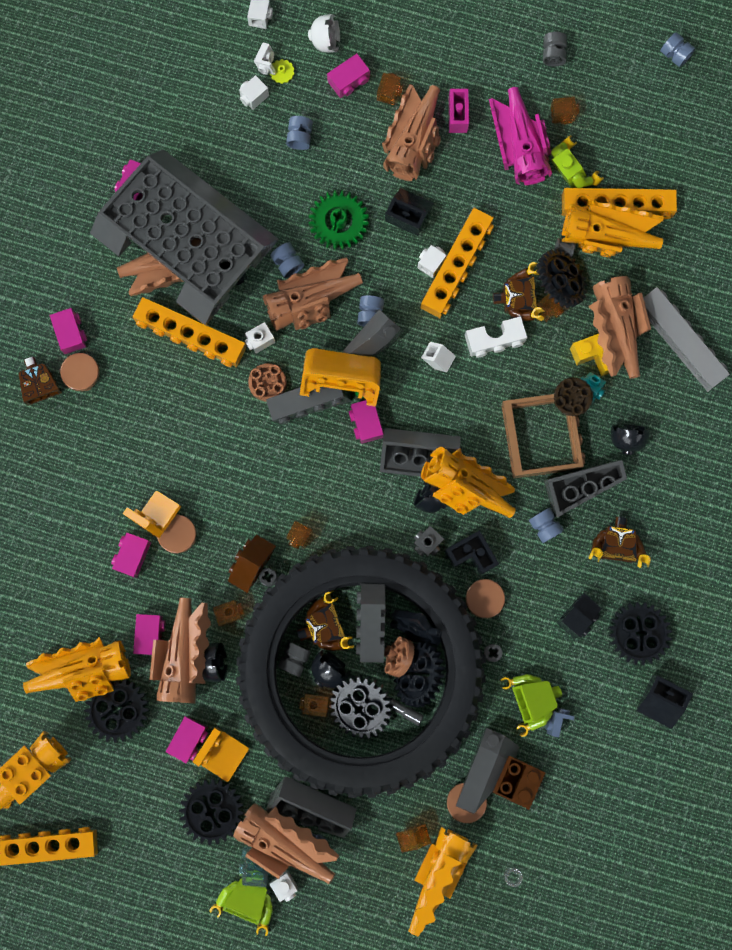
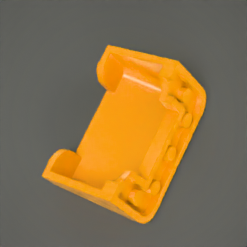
M318 348L309 349L305 353L300 395L309 397L310 391L316 389V392H320V387L359 392L358 398L362 399L363 396L366 399V405L376 407L380 390L381 362L372 356L368 357Z

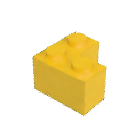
M599 334L574 342L570 350L576 365L595 360L600 375L609 374L607 365L602 362L603 348L597 342Z

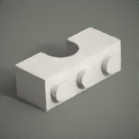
M521 316L502 321L501 329L503 335L499 338L490 337L486 333L485 326L467 330L465 338L470 356L479 358L487 355V352L494 351V353L504 351L506 347L512 346V348L522 346L527 336Z

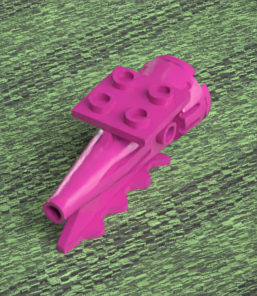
M512 87L508 89L509 107L493 98L489 99L505 170H509L508 167L514 165L516 184L520 185V182H524V185H533L544 181L546 175H549V177L552 175L548 158L551 155L549 139L544 119L540 120L539 114H535L536 121L530 119L519 88Z

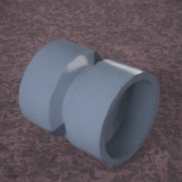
M675 32L665 42L660 52L667 58L672 57V62L680 68L688 61L696 48L689 42L684 43V38Z
M304 116L290 117L288 125L290 132L287 133L286 145L296 150L309 149L311 141L309 134L312 132L313 121Z
M289 242L280 245L270 254L274 263L279 265V271L284 278L291 277L304 267L303 261L298 255H295L296 251Z
M370 295L361 296L359 309L362 311L358 312L357 324L364 327L379 309L382 311L384 299Z
M550 508L529 520L532 527L539 530L537 535L542 543L547 542L564 531L559 522H554L555 516Z

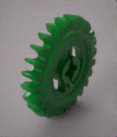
M334 190L332 197L327 192V199L320 196L321 203L314 201L316 208L311 207L310 210L313 214L308 215L309 219L313 221H309L308 225L314 227L311 228V233H317L314 239L321 238L320 244L327 242V248L333 245L334 250L338 246L344 250V245L351 248V242L358 244L357 238L363 239L361 233H366L367 229L364 227L369 225V222L364 220L369 218V214H364L367 211V207L361 208L363 201L356 203L358 196L351 199V192H349L345 197L343 190L340 196H338L336 190ZM330 211H332L330 215L331 230L328 229L325 223L326 216ZM348 211L352 216V225L345 232L338 233V230L344 229L347 225L346 212ZM342 214V219H339V221H337L336 223V219H338Z

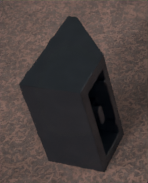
M400 188L385 213V222L419 236L434 203Z
M652 675L636 711L672 729L685 712L693 693L658 675Z

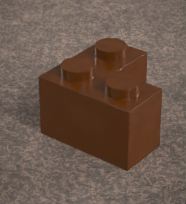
M257 534L252 540L248 539L243 547L244 550L240 549L234 558L236 563L234 562L228 571L230 573L228 582L248 593L255 584L261 570L270 560L276 546Z

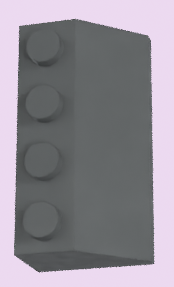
M384 428L380 472L421 477V471L425 462L430 463L433 458L430 456L432 452L439 447H443L452 454L460 448L461 436Z

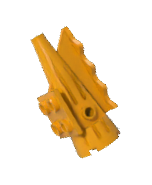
M595 200L589 202V210L572 204L568 208V210L572 211L570 215L566 214L562 235L565 238L562 239V242L579 243L577 248H582V252L590 254L600 252V256L610 258L615 256V254L621 253L622 247L662 248L663 238L646 232L662 222L663 216L636 211L631 208L618 207L613 204L600 203Z
M439 447L430 455L433 457L430 463L425 462L421 471V479L426 483L441 488L433 493V497L455 509L456 512L464 515L481 505L508 518L515 514L516 509L502 498L515 492V488L507 483V478L493 474L490 467L480 466L477 464L475 457L463 455L460 448L451 454L447 449Z
M98 637L93 643L80 642L75 648H60L55 654L42 653L37 659L26 663L28 669L40 674V676L23 682L24 691L28 694L31 692L67 688L75 702L85 701L88 698L112 692L114 688L110 681L128 679L131 676L129 660L124 654L126 652L121 640L105 646L101 638Z
M43 731L30 746L31 752L26 746H23L0 767V810L10 808L14 800L21 805L51 777L48 771L54 773L71 761L70 757H65L68 754L65 748L54 737L51 739L46 737L49 734L48 732Z
M441 827L436 844L431 843L414 881L422 884L423 887L408 932L417 937L420 936V933L427 924L435 921L434 912L439 904L444 902V896L449 899L451 898L468 860L478 846L474 842L471 846V843L468 842L469 839L449 829L446 833L444 827Z

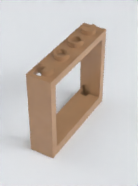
M554 394L507 400L501 404L513 479L580 470L584 467L585 454L584 452L581 453L580 448L582 436L578 434L577 430L579 418L578 416L566 415L574 463L522 470L512 409L554 403Z

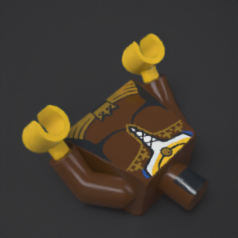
M535 262L530 263L528 268L508 278L503 285V292L493 293L492 296L493 304H504V312L513 318L521 316L522 322L534 320L535 318L539 321L544 320L543 316H538L540 312L545 311L537 307L534 276H531L532 274L539 275L534 271V267L538 264Z
M616 517L615 527L608 526L597 534L593 539L592 550L589 555V559H592L593 555L598 558L597 562L602 558L634 563L638 558L637 566L641 568L642 562L646 563L647 567H649L651 561L636 531L626 529L627 518Z
M334 590L326 592L308 610L307 617L305 618L307 627L297 630L300 641L312 637L314 645L329 651L354 648V645H348V640L353 638L344 636L333 602L337 601L338 597L331 598V593Z

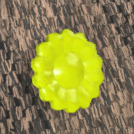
M283 59L272 63L276 71L275 75L270 74L272 80L281 84L292 80V76H294L292 63Z

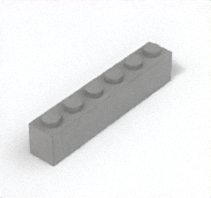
M656 287L643 297L648 319L652 326L707 392L730 375L726 365L718 361L715 352L703 343L702 336L693 331L691 323L687 319H683L679 314V309L669 302L663 290H659Z

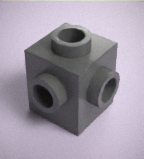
M429 526L424 532L420 530L414 537L416 540L413 544L415 546L414 550L421 557L424 555L428 557L430 554L434 556L441 549L439 545L443 542L444 538ZM424 541H429L430 545H425Z

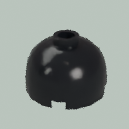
M618 424L612 425V443L616 448L623 450V454L634 455V451L642 450L648 443L650 428L645 430L644 426L624 424L623 428H618Z
M424 482L425 487L422 491L419 489L413 505L426 513H435L441 508L445 509L447 505L433 497V493L441 488Z
M209 643V646L204 651L206 667L202 672V677L209 682L224 681L228 669V664L224 665L223 659L227 658L223 643Z
M321 650L314 658L311 666L312 675L315 678L314 682L322 688H337L338 685L343 684V680H347L351 676L350 670L346 672L344 669L346 665L337 656L330 652L324 654L325 650Z

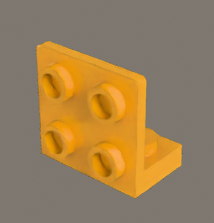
M155 491L141 512L137 509L132 511L126 508L123 514L160 538L181 506L160 492Z
M215 727L193 760V763L197 766L205 767L228 782L245 757L249 747L218 727Z

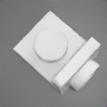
M264 42L256 55L254 63L262 74L275 75L276 71L272 65L275 54L271 46Z

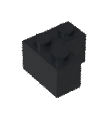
M480 530L444 551L453 568L471 559L480 576L499 565Z
M583 593L556 623L573 639L585 637L592 629L589 626L601 616L599 612L602 608Z

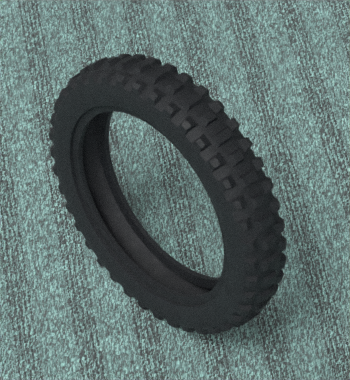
M346 546V549L338 552L335 549H331L320 557L317 554L310 556V559L305 564L297 563L289 570L288 575L281 574L273 588L268 587L264 592L265 595L262 597L263 601L256 603L253 608L252 620H247L245 624L246 629L244 633L246 635L245 638H240L241 657L237 658L236 664L240 672V676L236 677V682L242 691V696L239 697L240 705H243V709L247 712L244 718L254 728L253 736L256 741H259L260 744H264L266 747L264 752L267 756L277 759L279 761L277 766L282 770L285 769L288 772L294 773V779L299 782L301 780L311 783L310 787L316 790L328 789L329 794L335 796L338 793H348L350 798H356L363 794H367L368 798H374L382 792H387L388 795L394 794L403 786L407 789L414 787V783L418 782V779L423 778L426 780L431 777V774L435 772V768L439 767L442 769L447 764L446 760L449 759L451 753L456 754L459 751V746L462 744L461 740L468 738L471 733L469 729L472 720L476 721L479 715L477 713L479 709L478 702H483L484 697L481 685L486 682V675L484 674L482 664L486 663V660L479 646L482 644L481 636L474 629L477 623L474 617L471 618L470 614L467 613L466 609L468 606L465 601H462L460 597L455 595L457 590L452 585L449 586L442 581V575L438 572L435 573L433 570L429 571L427 569L428 565L422 561L419 563L410 560L411 556L407 554H393L392 549L388 548L374 550L373 546L360 547V549H355L354 546ZM361 584H385V589L393 591L414 603L427 616L434 628L442 630L440 639L442 640L441 644L446 661V680L443 696L428 725L404 746L394 751L371 757H353L337 754L322 748L308 739L288 716L278 692L276 679L279 647L288 626L296 615L319 596L342 587Z

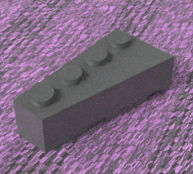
M320 387V392H316V389L310 391L309 397L301 396L300 388L268 398L266 401L272 421L281 425L290 422V419L303 418L314 412H320L352 402L350 391Z
M619 460L544 480L552 512L555 517H559L626 480L627 476L623 461Z
M361 584V592L357 591V604H361V609H357V621H361V626H357L356 638H360V643H356V654L360 655V662L384 663L385 584Z
M286 776L272 792L266 808V812L270 813L276 806L278 813L283 817H292L306 827L318 826L319 831L343 838L352 829L357 810L348 803L336 800L328 794H323L310 786L303 785L295 779Z

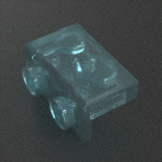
M247 845L242 850L244 864H240L239 867L242 885L266 888L269 872L245 857L252 848Z

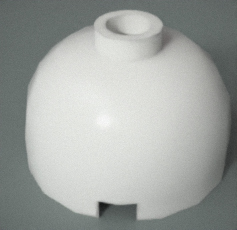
M333 14L322 15L316 18L312 23L311 29L308 31L309 40L321 52L333 53L339 49V47H336V40L340 42V29L338 21L333 19L336 17Z

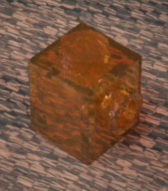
M383 73L377 90V101L394 105L397 96H401L403 85H400L401 78L393 73Z
M575 97L554 98L550 106L552 124L561 123L566 125L575 121L576 115H579V104L575 102Z
M550 294L537 303V307L545 311L540 312L539 315L544 317L546 323L553 317L558 318L564 312V306L561 307L559 302L555 304L554 298L549 299Z
M294 521L286 537L287 541H289L288 545L299 549V547L304 549L313 533L312 529Z
M236 600L213 607L219 627L242 620L241 615L244 614L241 603L237 604Z
M305 694V698L301 697L299 709L303 710L302 714L326 717L329 697Z
M426 824L411 826L396 833L401 852L418 850L431 844Z

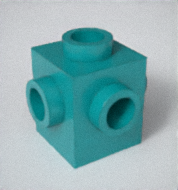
M591 372L586 377L582 376L581 379L586 381L593 391V402L596 398L600 400L605 392L603 387L606 381Z

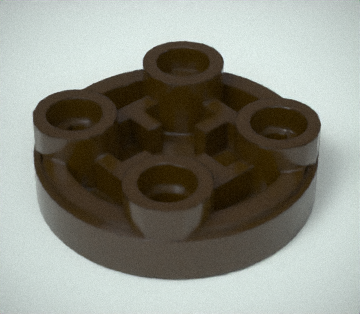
M580 378L564 379L558 384L554 392L555 406L559 411L568 416H578L585 413L593 402V391L590 385Z

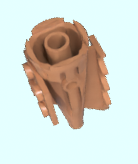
M409 85L406 93L402 95L400 107L396 110L394 121L388 128L387 138L382 142L384 153L388 154L383 167L387 172H389V169L393 171V176L405 181H412L413 178L417 180L421 164L423 168L427 169L428 164L433 161L435 147H438L441 141L436 118H433L440 92L437 86L431 85L422 101L413 85Z
M199 238L191 241L192 246H199L201 244V239ZM148 253L117 267L120 278L137 275L129 290L130 296L150 293L157 288L169 287L176 282H184Z
M347 258L336 261L329 260L321 267H310L305 273H295L284 281L277 280L279 291L263 295L265 306L268 305L267 312L276 331L291 323H294L295 330L306 329L316 322H324L330 317V301L363 284L359 273L342 277L348 264Z
M627 276L611 278V281L605 283V280L593 286L597 301L591 304L589 308L594 312L593 326L599 332L597 342L603 348L602 362L607 365L611 377L617 375L623 363L629 379L640 377L636 338L651 330L642 293L632 297L631 282Z
M180 598L170 640H153L150 680H160L156 696L157 701L196 703L195 683H206L202 677V672L206 667L204 651L209 646L206 630L211 626V621L208 618L207 603H201L192 613L191 599Z
M256 803L245 813V819L243 822L240 821L233 835L237 841L252 847L245 857L278 879L292 866L327 884L332 882L336 874L323 862L337 861L339 855L329 847L327 840L316 839L312 836L309 828H300L295 824L292 817L280 815L276 806L270 813H267Z

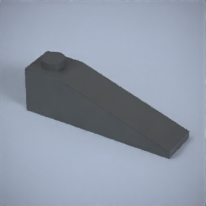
M379 309L342 353L375 357L390 347L404 330Z
M486 728L482 732L456 807L475 814L494 790L508 756L516 758L519 746L506 736Z

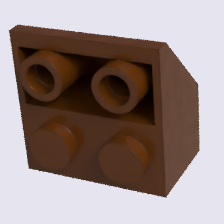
M508 756L493 793L530 810L545 772Z

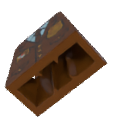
M35 357L24 360L27 369L19 372L24 403L29 406L62 393L52 373L44 363L37 365Z

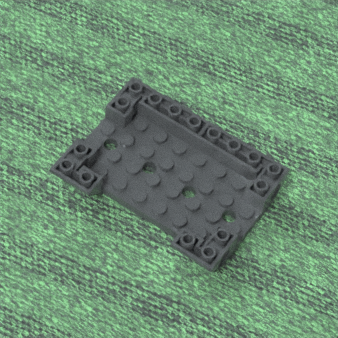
M164 149L150 154L144 159L98 212L90 232L93 237L118 257L131 244L129 240L131 239L185 283L176 303L205 326L230 298L228 292L251 266L255 268L279 240ZM136 193L143 194L141 200L136 201L133 199ZM170 215L172 220L170 223H163V217ZM199 238L201 239V244L199 246H192L191 241ZM224 261L231 263L230 267L226 270L220 268L221 263Z

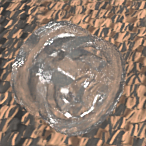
M511 867L505 871L504 880L509 886L518 887L522 883L523 876L517 868ZM511 872L519 875V878H516V882L508 880V876L511 877L509 875Z

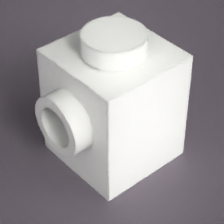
M251 0L247 16L249 26L267 29L268 20L272 19L273 15L270 0Z
M256 75L250 81H245L239 89L241 102L246 107L249 105L253 110L269 97L267 86Z
M431 245L428 250L425 248L420 254L418 269L434 278L447 255L440 247Z
M265 322L245 333L247 339L244 341L249 350L253 349L255 353L275 343V339Z
M430 342L421 358L435 370L448 372L456 356L444 345Z
M288 870L280 879L275 878L270 882V886L280 902L284 899L287 902L296 896L295 892L298 890V886Z

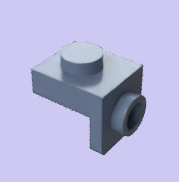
M558 708V711H553L552 717L545 725L546 733L559 738L563 718L574 720L575 716L570 715L569 710Z

